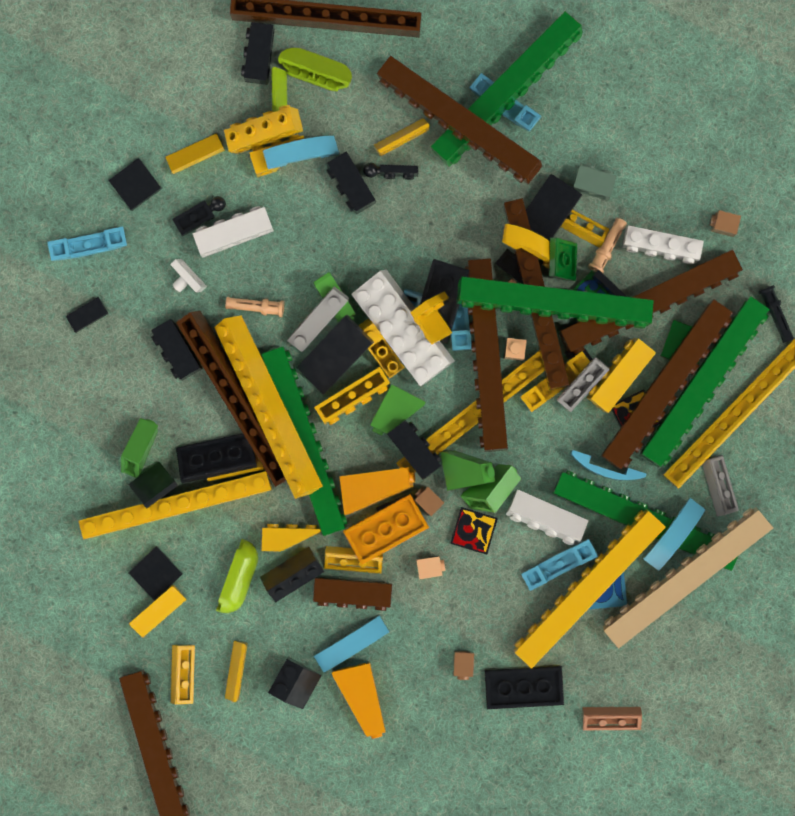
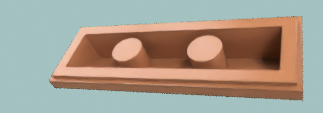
M583 707V730H641V707Z

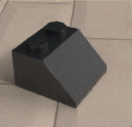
M287 657L268 693L285 703L304 709L322 675Z

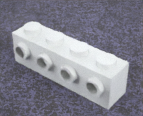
M257 206L250 209L249 213L235 214L230 220L225 221L222 219L216 221L214 226L208 228L207 226L200 227L192 234L199 253L204 258L271 233L274 230L265 207Z
M628 226L625 229L622 248H626L628 252L638 253V251L645 252V255L652 257L661 255L667 260L674 261L675 259L683 260V263L694 264V262L697 263L701 258L704 241Z
M520 490L514 493L506 515L510 516L511 520L515 522L522 521L534 530L540 529L549 537L561 538L568 545H577L581 541L589 521Z

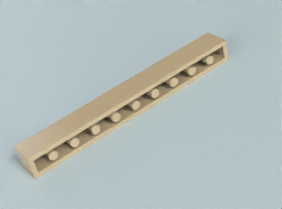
M756 507L746 510L739 521H732L727 526L728 529L723 533L719 532L712 537V542L708 545L703 544L696 550L697 553L694 556H688L682 560L680 567L676 570L674 568L669 570L662 581H655L650 586V590L637 595L634 599L635 602L630 606L626 604L619 610L620 613L617 616L609 617L604 622L603 629L618 649L771 531L773 527Z

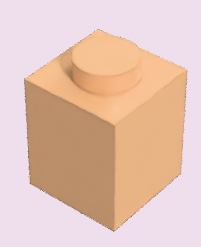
M507 338L504 359L523 361L525 358L526 340Z
M439 556L417 559L419 579L442 576V571H445L444 559L440 560Z

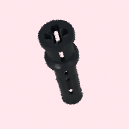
M772 285L758 291V293L762 295L765 306L770 309V314L782 342L785 343L795 338L780 307L781 300H778L776 296L775 286Z

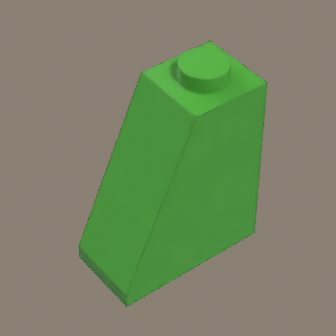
M330 272L313 282L322 299L333 286L341 291ZM348 301L334 316L338 323L345 315L354 320L353 316L356 314Z
M391 384L370 424L373 427L372 431L381 436L383 433L388 434L400 423L424 407L426 402Z
M140 418L121 455L122 473L135 478L140 476L158 433V425L154 421Z
M455 450L440 453L447 491L495 482L492 462Z
M498 464L493 468L495 482L471 486L462 493V499L470 509L496 513L521 480L516 468L512 465Z

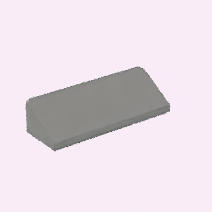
M594 357L557 398V401L572 412L610 369Z
M723 455L707 459L702 464L717 517L739 511Z

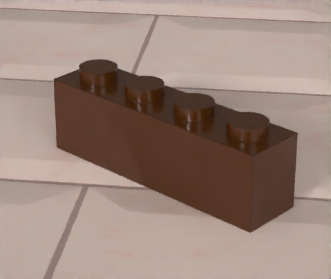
M315 578L313 602H317L318 606H329V603H337L336 607L348 608V604L356 605V609H367V606H375V610L386 611L387 607H391L392 583Z

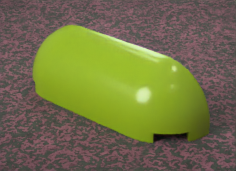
M288 48L282 51L278 57L279 64L282 63L288 75L331 91L347 88L352 79L350 69L343 63L302 48Z
M241 539L239 548L234 555L218 600L217 612L232 613L238 610L245 600L258 563V552L255 546L245 539Z

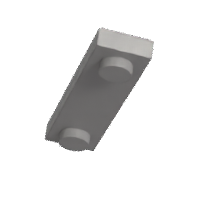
M333 286L290 335L287 341L303 352L347 303L349 297Z

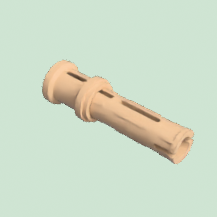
M620 218L615 219L601 248L596 250V256L592 263L588 265L590 270L594 272L600 270L604 273L603 269L607 261H610L612 258L611 252L627 225L626 221Z
M227 297L225 307L226 309L261 312L264 316L272 314L283 317L285 302L284 300L280 302L269 301L266 298L258 301Z

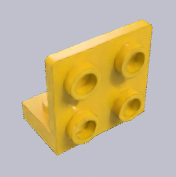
M445 291L426 300L410 312L415 323L419 325L425 338L432 345L452 334V331L438 312L444 306L443 302L449 298Z

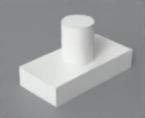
M175 259L170 264L180 275L172 284L178 292H181L188 284L196 293L202 292L207 287L182 259Z

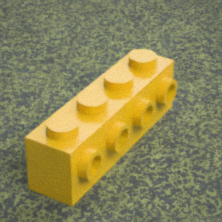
M284 105L279 107L278 111H268L259 118L251 117L246 119L245 123L230 125V128L224 130L228 151L235 154L243 153L302 132L303 128L298 109L290 107V105Z
M639 338L629 339L625 343L623 352L614 357L612 360L613 364L609 368L610 370L586 397L603 412L609 413L656 354Z
M378 367L314 408L324 424L329 423L331 426L340 420V415L344 413L349 415L356 410L355 406L362 403V405H365L373 400L371 396L378 393L381 395L389 390L387 386L390 385V382L381 367Z

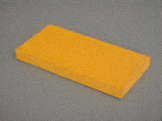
M409 494L343 532L360 564L363 565L427 530L429 526L413 497Z

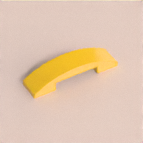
M505 224L502 242L515 250L522 248L543 260V266L549 269L550 241L528 229Z
M583 351L564 364L569 385L590 363ZM545 378L523 394L521 399L530 411L533 412L564 388L549 391Z

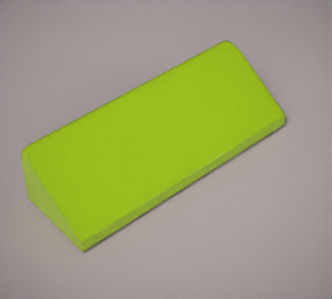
M277 67L272 68V111L274 112L278 111L279 107L287 105V71Z

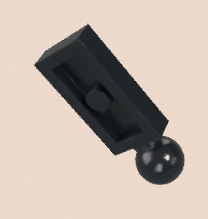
M367 163L363 168V172L369 178L380 174V176H384V179H395V176H403L405 180H413L414 177H418V166L380 165L378 167L375 163Z
M216 196L211 200L210 205L204 200L172 220L183 237L214 219L215 216L212 212L222 211L226 206L224 198Z

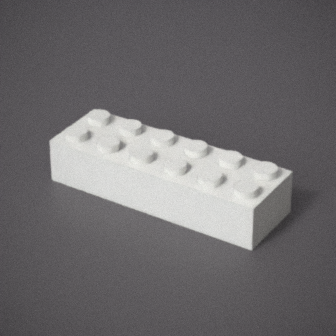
M387 270L379 271L351 294L420 386L426 384L455 361L441 341L432 345L425 338L423 331L415 323L410 313L415 307Z

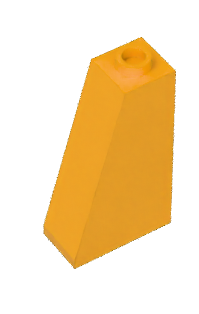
M411 467L339 476L344 515L358 512L413 487V482H415L414 471H411Z
M370 662L333 670L332 676L366 737L371 736V739L382 737V733H385L386 729Z

